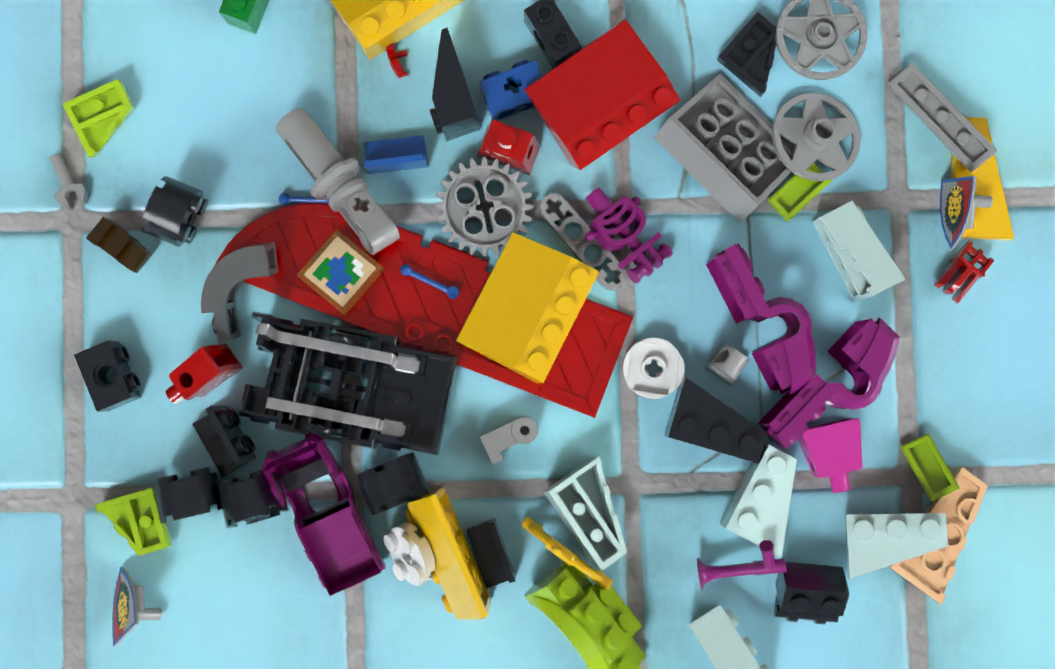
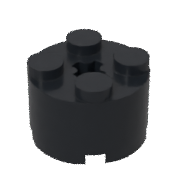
M164 176L161 180L166 182L162 188L156 186L148 200L143 214V219L148 221L147 227L141 226V230L143 233L177 247H180L184 242L190 244L197 231V227H194L193 223L197 215L202 216L204 214L208 199L203 198L202 190L169 176Z
M414 452L356 475L372 516L430 493Z
M209 467L190 471V478L178 480L177 474L158 478V485L153 486L160 524L167 522L166 516L172 515L173 521L208 513L210 512V505L216 504L217 509L221 510L217 473H210Z
M262 469L251 472L249 474L250 479L238 481V478H231L219 482L220 489L218 490V495L227 528L238 527L237 523L244 520L248 525L281 515L280 511H289L286 500L283 508L278 498H275L270 488L271 485ZM271 474L283 498H285L279 474Z

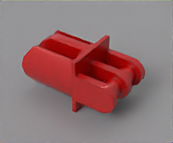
M970 240L962 246L954 258L949 260L951 264L934 284L937 288L946 284L942 290L946 295L953 294L956 291L952 296V300L957 304L978 278L985 277V272L994 262L993 258H986L983 255V250H976L972 246L973 242ZM967 254L971 258L969 260H966L963 256ZM976 262L981 265L979 269L974 266Z

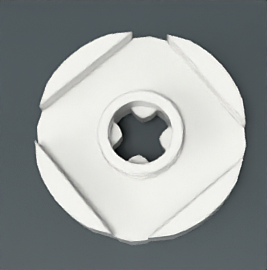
M646 338L634 344L626 353L622 365L623 377L627 386L637 395L647 399H659L671 394L681 384L685 371L684 361L678 350L669 341L661 338ZM651 360H656L657 366L662 367L661 373H656L655 377H650L649 371L645 370V364H650Z
M403 523L393 528L389 534L384 536V544L387 550L390 551L394 562L393 573L399 581L406 579L410 584L420 586L433 577L430 576V572L435 570L434 555L426 538L422 537L419 539L414 533L418 528L411 523Z

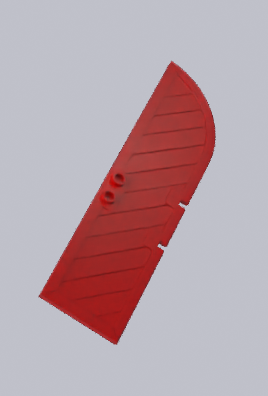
M298 203L273 210L248 224L227 244L215 263L216 265L223 257L235 250L253 244L275 242L279 272L266 277L248 278L244 283L370 332L398 337L401 344L410 343L424 346L423 349L458 355V366L592 418L596 417L633 319L631 315L586 298L544 383H535L456 341L491 274L485 271L489 261L433 239L427 249L420 246L423 235L395 225L400 238L372 255L365 249L360 238L348 225L341 213L333 211L329 203ZM337 236L376 268L343 307L304 275ZM408 264L412 267V270L447 287L454 286L458 288V297L450 299L447 293L415 277L402 275L400 272L401 266Z

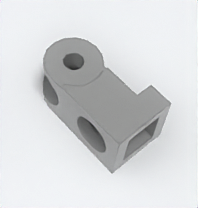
M728 344L720 345L705 368L729 385H732L749 362V359Z
M521 417L481 435L480 439L492 465L504 460L501 451L518 443L528 444L534 441L538 434V427L534 420Z

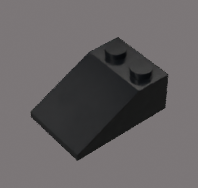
M448 28L441 29L432 92L435 108L429 109L437 134L444 133L446 141L480 130L478 115Z

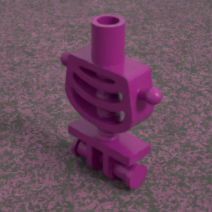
M598 187L585 198L599 215L589 225L591 231L586 233V239L592 241L596 238L599 245L607 251L619 250L625 246L631 248L632 253L617 266L622 270L633 261L636 267L627 271L628 277L632 282L639 283L644 275L650 276L654 272L653 267L660 268L663 265V260L673 255L671 248L665 243H662L657 250L653 248L652 245L663 237L659 232L644 244H641V241L637 239V236L642 232L646 224V216L638 207L641 202L639 197L635 196L630 200L627 196H624L613 204L601 188ZM625 213V214H626V219H625V221L623 222V219H621V216ZM633 221L635 227L634 231L631 232V229L627 226ZM618 235V236H621L620 238H623V239H622V240H615V239H612V238H614V237H616V236Z

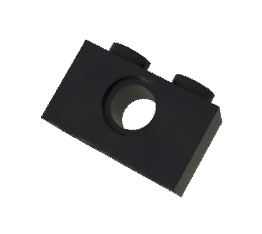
M539 0L524 9V23L552 68L581 49L580 42L554 0Z
M108 340L74 354L97 412L110 411L141 398L139 392L141 383L137 375L131 372L128 361H130L129 353L120 342ZM112 367L115 370L116 377L110 383L107 380L106 374Z

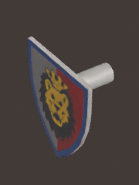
M977 176L941 180V224L951 250L955 249L966 229H974L975 208H990L993 204L991 196L975 195Z
M120 567L113 600V647H116L139 624V621L160 620L162 617L161 608H145L143 586H134L129 572L124 567Z

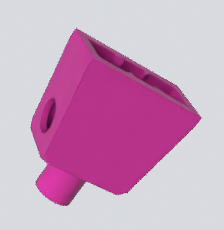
M847 418L809 427L798 439V442L812 475L817 478L829 477L833 493L851 490L847 472L860 470L863 467L859 418Z

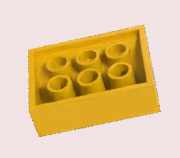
M464 0L329 1L370 61L386 51V46L391 43L397 44Z
M512 232L456 341L535 383H544L599 271L571 256Z
M444 486L407 503L409 509L405 510L409 523L417 526L420 538L425 537L432 549L435 559V570L430 573L435 584L441 583L445 592V595L442 596V601L447 612H453L456 620L483 619L488 617L492 598Z

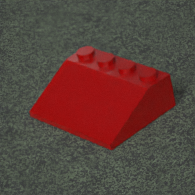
M626 19L620 21L524 88L525 93L570 165L580 171L681 101L666 73Z

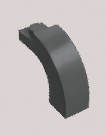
M275 242L258 243L235 250L217 262L208 274L202 290L201 312H214L212 328L213 332L217 334L218 343L231 342L241 336L236 308V296L241 284L248 278L266 277L279 272Z

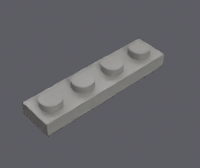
M913 63L888 83V87L971 174L997 153V149Z

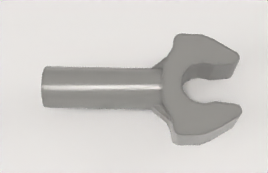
M61 154L52 155L49 159L61 184V189L54 195L56 201L72 211L74 208L70 201V195L76 192L79 201L87 204L89 199L87 186L82 183L77 184L73 182Z

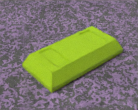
M815 163L806 169L810 172L824 173ZM795 174L767 201L789 222L832 181H812Z
M929 433L900 446L931 502L960 489Z

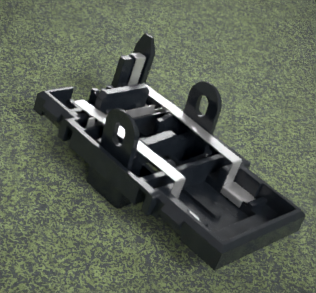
M253 311L252 318L260 322V324H257L255 335H258L256 341L257 349L262 352L272 353L273 357L265 388L245 384L238 415L248 417L250 421L264 424L273 422L276 423L275 429L301 435L311 433L306 431V429L342 437H350L349 440L314 433L326 440L377 449V445L382 444L383 448L401 451L403 448L439 455L459 361L458 355L423 349L424 346L410 343L401 345L400 339L395 336L307 319H301L298 325L293 324L294 321L275 318L270 314ZM329 330H332V331H337V332H342V333H347V334H353V335L368 337V338H372V342H371L370 340H367V339H364V338H358V337H353V336H348V335H343V334H338V333H331L330 335H328V333H329ZM321 366H324L325 370L333 372L332 380L311 376L313 369L320 370ZM345 374L358 377L364 376V379H368L367 387L344 383ZM310 382L330 386L329 394L319 393L318 396H314L315 390L308 389ZM342 389L365 393L364 400L342 397Z

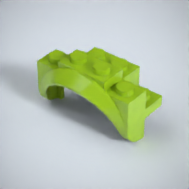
M563 562L547 578L535 583L525 593L524 597L530 605L544 613L566 636L588 669H641L639 665L646 658V655L632 636L642 625L612 585L606 591L594 581H590L573 565L569 566Z

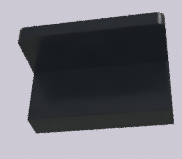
M494 518L467 528L466 531L486 587L489 588L509 581V583L515 582L516 574L496 519Z

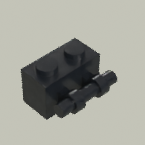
M786 562L787 572L778 573L775 583L779 605L775 604L774 616L786 618V621L797 622L798 619L813 620L815 624L825 625L826 622L837 623L839 616L844 615L850 594L843 567Z

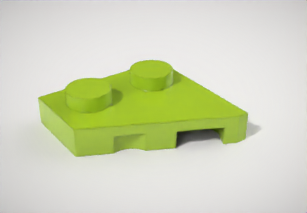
M119 79L62 103L89 158H94L100 153L134 110L131 99L122 81Z
M153 487L95 504L96 510L108 517L114 524L113 528L116 532L128 540L129 546L138 556L172 546L166 523L160 524Z

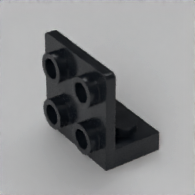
M227 405L210 406L205 409L208 415L192 424L221 477L232 473L257 458L254 454L256 447L252 439L241 431L239 427L241 420L233 408L229 409Z

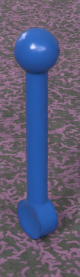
M287 193L280 194L278 198L279 202L283 205H287L289 202L329 203L328 199L317 200L314 197L289 196Z
M404 264L400 268L402 275L415 277L447 293L450 299H455L459 295L458 288L454 286L447 287L412 270V267L408 264Z

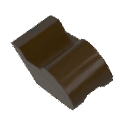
M105 217L101 218L86 237L91 243L103 249L119 263L135 273H138L153 255L139 240L115 221Z

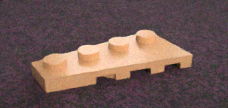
M957 467L952 474L960 489L934 500L925 512V514L946 513L948 546L888 566L941 605L946 596L944 591L949 579L952 580L956 570L954 566L960 550H963L966 544V534L970 524L975 521L988 485L963 467Z

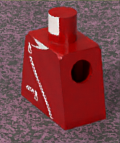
M492 119L486 128L476 155L482 158L486 157L487 160L493 162L495 159H498L499 164L504 166L509 163L510 168L530 175L540 150V145L532 133Z
M227 344L203 346L169 374L173 385L166 389L165 393L174 404H179L184 399L191 400L203 397L243 369V366Z

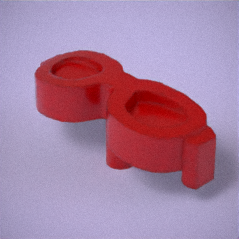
M393 43L386 46L387 57L395 75L398 78L408 76V73L403 71L398 58L407 56L406 50L395 53Z

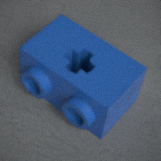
M528 60L517 62L512 65L511 70L500 73V71L491 72L485 75L483 80L479 82L480 91L491 119L500 121L534 107L524 88L542 76L536 60L528 62ZM513 84L515 88H518V93L513 94L511 90H508V86Z

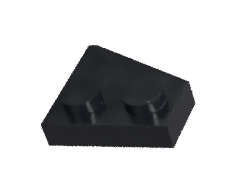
M757 12L718 56L717 61L761 97L767 88L766 84L770 69L772 68L777 44L775 38L776 27Z

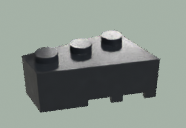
M683 377L681 384L677 388L664 436L759 463L767 433L701 387Z

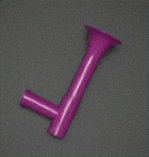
M764 540L759 544L763 559L761 561L710 566L700 562L699 558H697L700 588L703 590L706 583L718 578L787 572L785 558L775 559L774 545L769 540Z

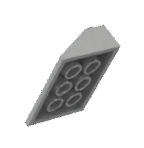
M721 73L675 112L653 137L739 223L791 173L779 159L772 141L773 124ZM780 135L783 148L791 159L795 146L788 139Z

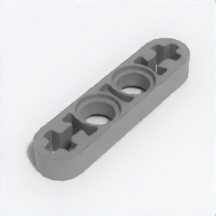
M554 193L545 196L540 204V213L544 220L580 262L594 269L602 265L605 259L608 258L611 262L606 267L611 272L619 271L620 275L617 278L619 283L615 284L612 281L608 284L605 281L608 275L603 268L600 270L596 280L606 290L616 291L620 289L625 283L627 275L624 268L621 270L617 266L619 261L610 251L603 249L596 238L592 241L586 239V233L591 231L589 226L561 195ZM550 201L553 204L557 202L561 204L559 212L563 217H565L567 212L571 215V217L566 218L561 223L560 227L555 224L560 221V218L554 212L551 214L546 212L548 210L547 203ZM569 223H577L581 227L582 234L579 238L570 239L565 235L564 229ZM597 246L602 254L600 260L589 262L584 256V251L587 247Z

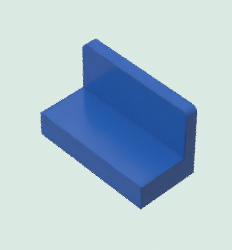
M424 135L364 142L366 156L364 168L368 174L428 167Z

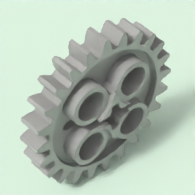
M483 157L481 165L477 166L474 159L471 158L470 168L466 169L462 163H459L458 169L460 173L457 175L450 170L448 175L452 181H441V185L446 189V192L436 193V196L443 200V203H438L434 206V209L443 211V214L439 215L436 221L446 222V225L441 229V233L450 231L452 235L448 242L451 243L458 239L460 241L458 250H462L465 245L470 246V255L474 254L476 248H480L482 257L486 256L488 248H491L494 255H498V246L501 245L504 248L512 232L527 233V229L522 225V222L532 221L531 217L525 215V211L534 208L533 205L525 204V200L530 198L532 193H523L522 189L528 183L527 181L520 183L516 181L520 174L519 171L512 175L508 173L510 169L509 163L503 169L498 168V159H495L492 166L487 163L486 157ZM476 181L481 183L484 202L486 204L491 203L492 205L488 210V217L493 228V233L491 234L487 232L483 211L476 210V207L480 204V198L475 186ZM488 182H499L503 187L502 194L496 197L491 196L486 189ZM467 188L471 190L474 200L469 204L460 203L457 199V192L460 189ZM499 210L507 211L511 219L509 225H498L494 220L495 213ZM469 218H477L481 222V231L477 234L467 232L465 221Z

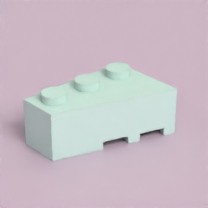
M853 201L812 222L854 302L872 297L906 280L867 223L862 209L856 206Z

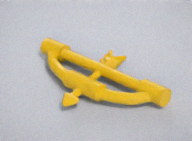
M525 518L522 527L542 541L549 551L569 566L573 565L604 590L607 591L613 584L611 578L599 569L595 570L576 554L551 537L532 518Z

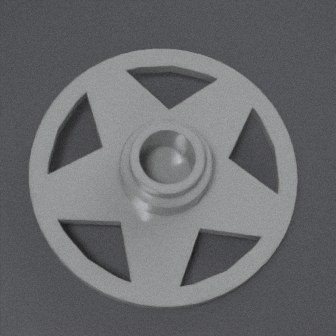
M791 0L779 16L775 33L777 48L784 62L794 72L814 80L834 79L851 70L862 57L867 44L866 22L857 5L852 0H835L844 5L851 13L834 15L829 0H809L806 17H787L796 5L804 1ZM859 29V44L854 57H852L844 39ZM783 35L800 43L795 61L786 49ZM821 58H824L838 68V70L829 72H816L810 69Z
M806 93L790 99L778 111L772 126V141L779 159L791 172L807 180L827 181L842 175L853 165L860 149V132L853 115L841 102L824 94ZM804 102L801 118L784 117L791 107ZM822 103L834 108L843 118L828 119ZM851 134V151L848 159H846L839 142ZM780 135L795 144L791 159L783 148ZM818 159L831 169L832 172L816 173L806 169Z

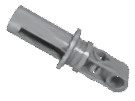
M304 108L292 110L283 116L276 126V132L315 181L311 189V195L317 200L328 199L331 209L341 213L370 254L374 255L397 241L400 235L395 224L385 215L374 198L368 193L366 182L357 176L361 171V164L356 158L344 160Z

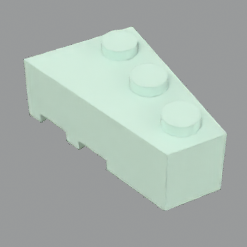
M764 444L760 462H751L720 525L758 546L764 540L771 541L774 545V554L782 558L797 459L769 444Z
M597 456L591 458L543 492L594 569L603 571L624 556L627 550L618 518L611 502L610 490L603 474L601 458Z
M946 513L846 514L845 517L849 579L948 546Z
M721 605L689 624L690 629L715 669H768L765 664L759 666L753 657L757 650L747 636L742 639L735 629L740 624L730 609L724 611Z

